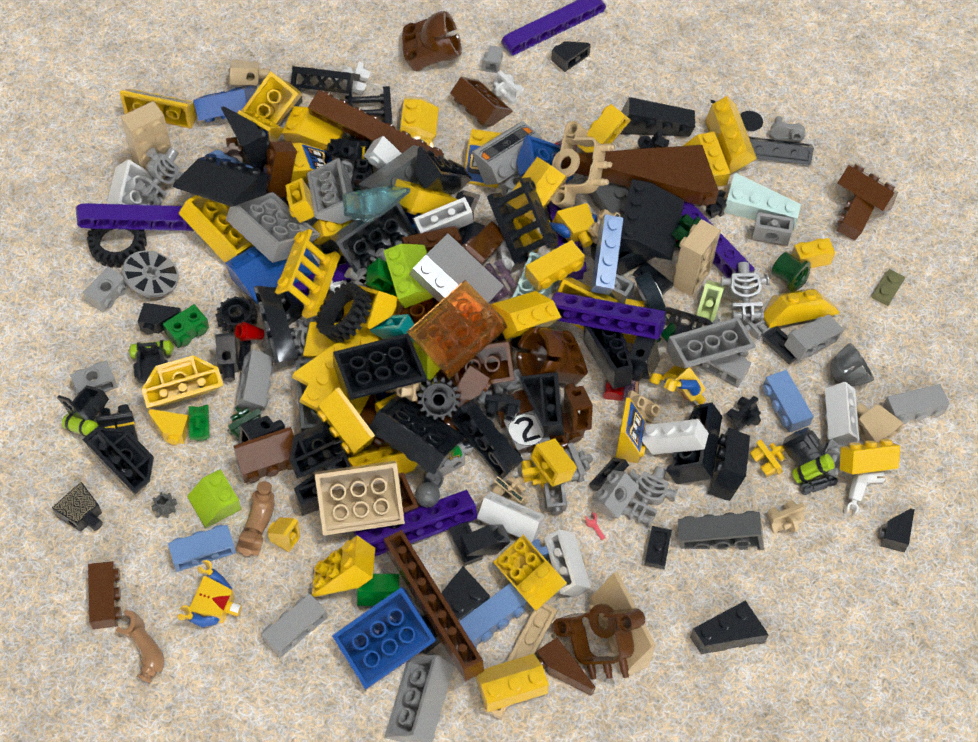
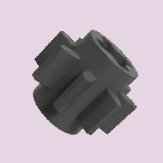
M160 492V495L152 498L155 504L151 507L153 511H157L158 517L163 515L169 518V514L172 512L176 513L174 506L177 505V501L172 499L170 492L168 494Z

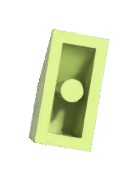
M707 280L697 316L707 318L711 322L715 320L725 285L721 287L720 283Z

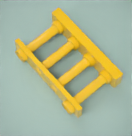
M311 229L303 232L300 231L295 235V241L275 291L277 295L289 291L304 304L301 315L306 319L316 316L321 311L319 308L324 304V299L341 256L336 251L324 254L309 241L312 234ZM306 248L320 260L319 267L304 256ZM300 263L315 274L313 282L298 270ZM295 277L309 288L308 297L293 285Z

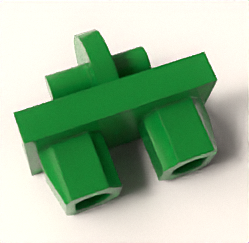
M209 405L189 406L190 440L205 441L207 438H210Z

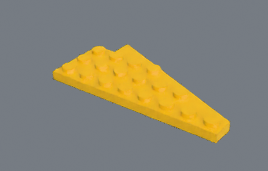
M397 300V307L393 312V315L396 314L401 305V302L399 300ZM362 327L360 331L356 329V335L352 336L350 334L349 340L344 339V342L335 343L295 371L292 378L307 386L299 402L318 412V405L339 387L360 415L370 395L353 400L349 399L335 372L333 352L383 340V338L375 335L368 328Z

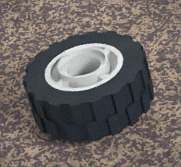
M646 272L636 277L635 281L639 288L638 291L645 305L650 309H666L661 291L651 274Z

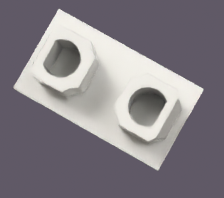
M360 61L354 72L350 67L341 71L360 74V80L367 82L370 71L362 68L364 63ZM353 81L352 93L355 92L362 95L366 84L360 81Z
M498 71L497 78L493 82L495 87L494 94L496 96L503 95L511 104H514L517 98L522 96L524 88L520 84L515 85L513 83L514 79L510 74L505 75L502 71Z

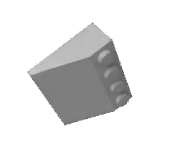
M273 192L229 207L226 220L272 263L288 258L295 241L294 237L298 232L311 229L310 242L317 239L320 235L306 221L299 223L296 217L293 218L289 212V206Z
M449 234L441 239L409 273L464 326H467L504 286Z

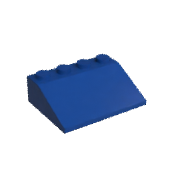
M254 246L242 254L233 257L225 264L232 281L258 305L254 287L277 288V282L282 275L287 259L272 263ZM306 248L304 256L319 267V263ZM300 263L298 269L306 277L312 274L307 267ZM296 277L294 279L293 284L299 281Z
M402 587L332 635L365 689H368L437 641L408 591Z

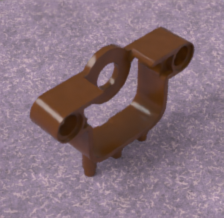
M600 603L593 606L590 612L573 613L555 619L553 630L559 637H571L575 658L579 663L587 665L591 680L597 678L595 667L597 664H603L606 678L611 679L613 677L611 664L619 662L622 677L628 678L627 658L631 657L634 652L631 631L645 624V615L637 608L613 610L609 605ZM600 613L605 614L603 618L607 617L609 620L607 629L599 624L598 617ZM586 617L589 619L590 627L598 637L607 639L614 635L616 636L618 656L598 657L592 654L582 618Z

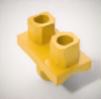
M761 439L756 442L757 447L750 454L756 463L766 457L768 462L760 467L764 474L769 477L776 472L778 475L783 473L781 465L775 458H778L780 461L785 459L782 454L785 451L784 446H776L774 443H771L769 447L772 451L770 452Z
M532 460L522 461L521 477L524 479L523 483L532 481L533 485L540 484L541 489H543L544 484L548 480L537 466H533Z

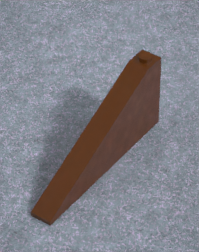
M703 145L606 151L604 161L612 162V167L603 169L601 178L608 179L611 183L630 187L632 179L650 182L683 199L684 202L696 205L716 203L719 190ZM593 152L578 153L580 164L575 173L589 177L590 168L593 163ZM570 157L562 160L561 169H566L570 166Z

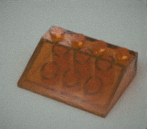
M464 280L411 327L407 334L448 379H451L507 328V324L504 318Z

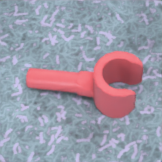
M591 512L593 520H589L585 516L586 525L592 527L601 540L605 539L606 537L597 524L596 513Z

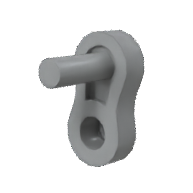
M777 116L775 123L771 125V136L776 140L787 139L799 142L805 138V128L803 125L784 123L781 116Z

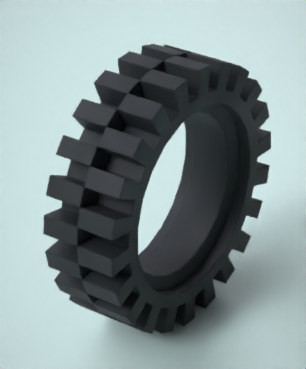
M91 229L87 233V242L91 255L98 263L101 261L103 266H106L108 263L110 268H113L114 264H116L117 268H121V263H124L131 254L146 250L147 238L144 230L125 229L134 235V239L128 248L119 252L107 251L100 245L102 237L113 229Z
M347 282L346 285L343 283L340 285V288L336 287L334 289L335 293L330 292L328 294L330 298H325V305H321L319 308L322 311L317 313L319 317L316 319L318 331L335 343L344 342V339L349 340L350 334L352 336L356 335L355 330L358 329L360 331L362 328L360 324H365L367 321L365 316L370 315V312L367 310L372 308L370 304L372 303L371 296L353 282ZM353 300L352 307L346 317L334 325L339 311L348 302Z

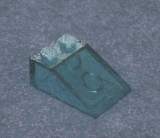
M387 185L342 193L344 216L352 217V220L362 219L363 222L374 221V218L381 217L409 194L410 188Z

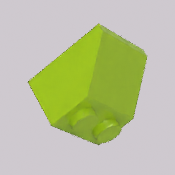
M221 469L203 477L187 495L205 529L241 510L240 501Z

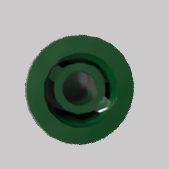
M784 252L774 263L771 274L785 281L788 284L787 288L789 291H797L806 283L810 274L811 263L808 260L803 263L794 258L790 253Z

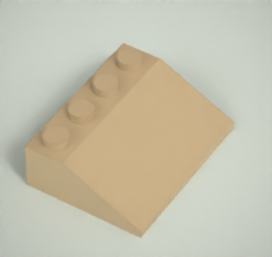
M396 461L314 472L323 536L405 524Z
M618 571L614 572L591 596L590 605L588 606L589 611L593 606L600 603L609 605L613 610L636 608ZM600 613L598 617L599 624L607 629L609 620L607 617L603 618L605 614ZM645 624L631 631L634 652L631 657L627 658L629 675L648 668L656 644ZM614 635L607 638V646L611 653H615L618 656L616 636Z

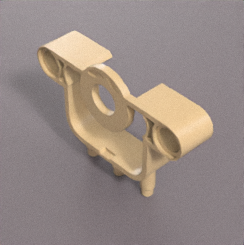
M570 121L565 126L561 149L554 157L552 166L566 177L573 175L580 164V157L573 150L575 144L584 147H594L593 163L588 180L585 183L566 185V182H564L551 199L552 203L562 210L574 206L576 194L593 193L599 186L609 184V180L601 178L603 169L612 167V162L604 161L606 151L615 150L616 148L614 144H600L594 138L587 137V130L576 121ZM566 157H570V166L566 169H561V161Z

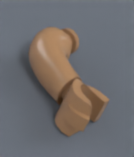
M259 482L257 490L252 495L250 514L239 536L236 551L241 552V555L258 556L263 543L262 534L271 519L275 506L274 494L271 492L272 485L269 482Z
M126 610L124 615L131 620L127 629L117 627L115 631L132 638L142 654L140 662L143 666L140 669L142 670L141 674H137L136 677L150 684L152 682L150 678L154 677L157 672H162L165 658L159 646L144 630L145 623L137 613Z

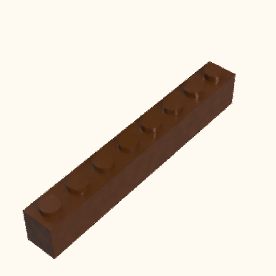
M318 90L308 106L310 115L359 140L370 141V145L374 140L384 136L401 153L415 145L424 147L427 152L429 150L435 153L434 156L438 157L441 155L444 157L441 149L437 147L432 148L422 139H415L408 132H401L392 124H385L378 117L365 114L362 109L350 106L343 99L338 100L327 91L322 92Z
M400 530L384 538L388 556L465 682L484 672L482 657L404 532Z

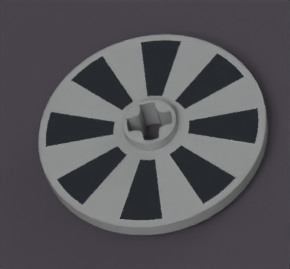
M139 251L131 254L125 260L122 269L123 278L127 285L135 292L148 297L168 295L176 288L179 280V273L175 264L168 257L154 251Z

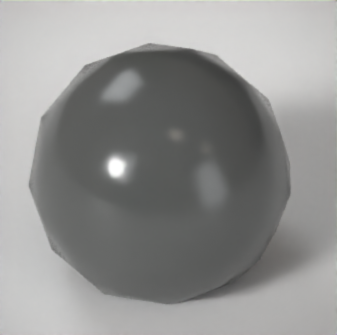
M425 482L417 487L415 499L422 507H432L439 501L440 491L435 484Z

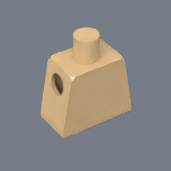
M232 59L230 85H258L259 79L267 77L269 69H259V62Z
M863 403L857 406V415L860 417L858 419V428L864 441L880 442L881 439H890L900 431L904 424L881 405H876L870 410Z

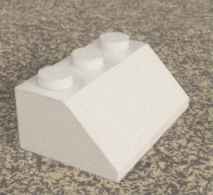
M129 159L115 168L107 204L151 205L152 201H148L146 197L141 195L140 191L135 190V185L141 181L139 179L140 176L153 180L149 172Z

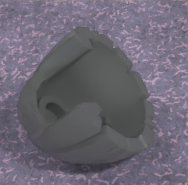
M852 343L847 344L831 363V374L838 383L846 382L850 386H860L874 381V376L866 361Z

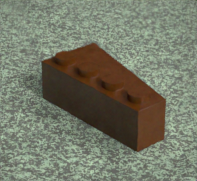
M491 221L476 237L470 238L462 247L483 265L501 245L504 238L499 226Z

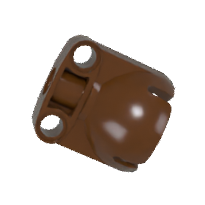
M447 11L434 13L425 20L408 23L404 26L402 32L403 53L405 60L412 70L419 71L423 67L440 61H451L462 54L459 34L450 37L446 36V33L457 29L452 16Z
M533 327L527 330L520 338L518 347L528 349L526 353H516L518 370L522 376L558 372L560 383H573L577 385L588 374L579 345L571 332L567 330L562 332L554 331L547 327Z

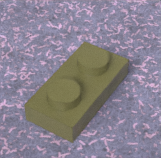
M889 269L873 293L872 298L889 306L904 282L905 276Z

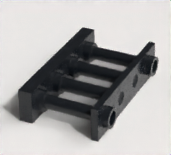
M383 86V94L378 96L352 97V94L345 95V101L352 107L353 104L380 102V104H384V107H381V109L363 111L369 116L374 115L385 118V121H382L385 124H392L390 86ZM353 136L347 137V139L359 140Z
M531 177L519 179L521 187L504 196L501 193H493L487 196L515 265L527 262L528 253L544 245H547V248L559 246L558 237L552 230L537 194L536 185ZM525 193L529 203L510 213L506 202ZM532 210L536 221L517 230L513 223L514 219ZM539 228L543 238L524 247L520 239L521 236Z

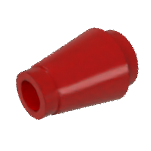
M245 322L238 323L235 327V336L240 341L262 340L265 335L264 329Z

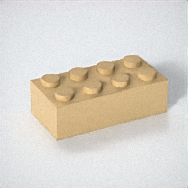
M152 101L121 116L132 161L147 170V164L152 159L146 155L149 149L155 148L157 150L156 153L166 154L167 150L171 148L164 115L155 102Z
M701 219L697 225L694 224L692 226L689 236L682 239L679 245L681 249L677 254L679 259L675 264L676 271L672 276L675 288L692 297L711 271L721 232L720 229Z

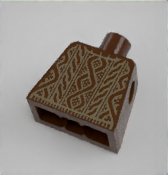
M573 383L567 384L564 387V410L572 433L590 430L592 428V402L584 386L576 387Z

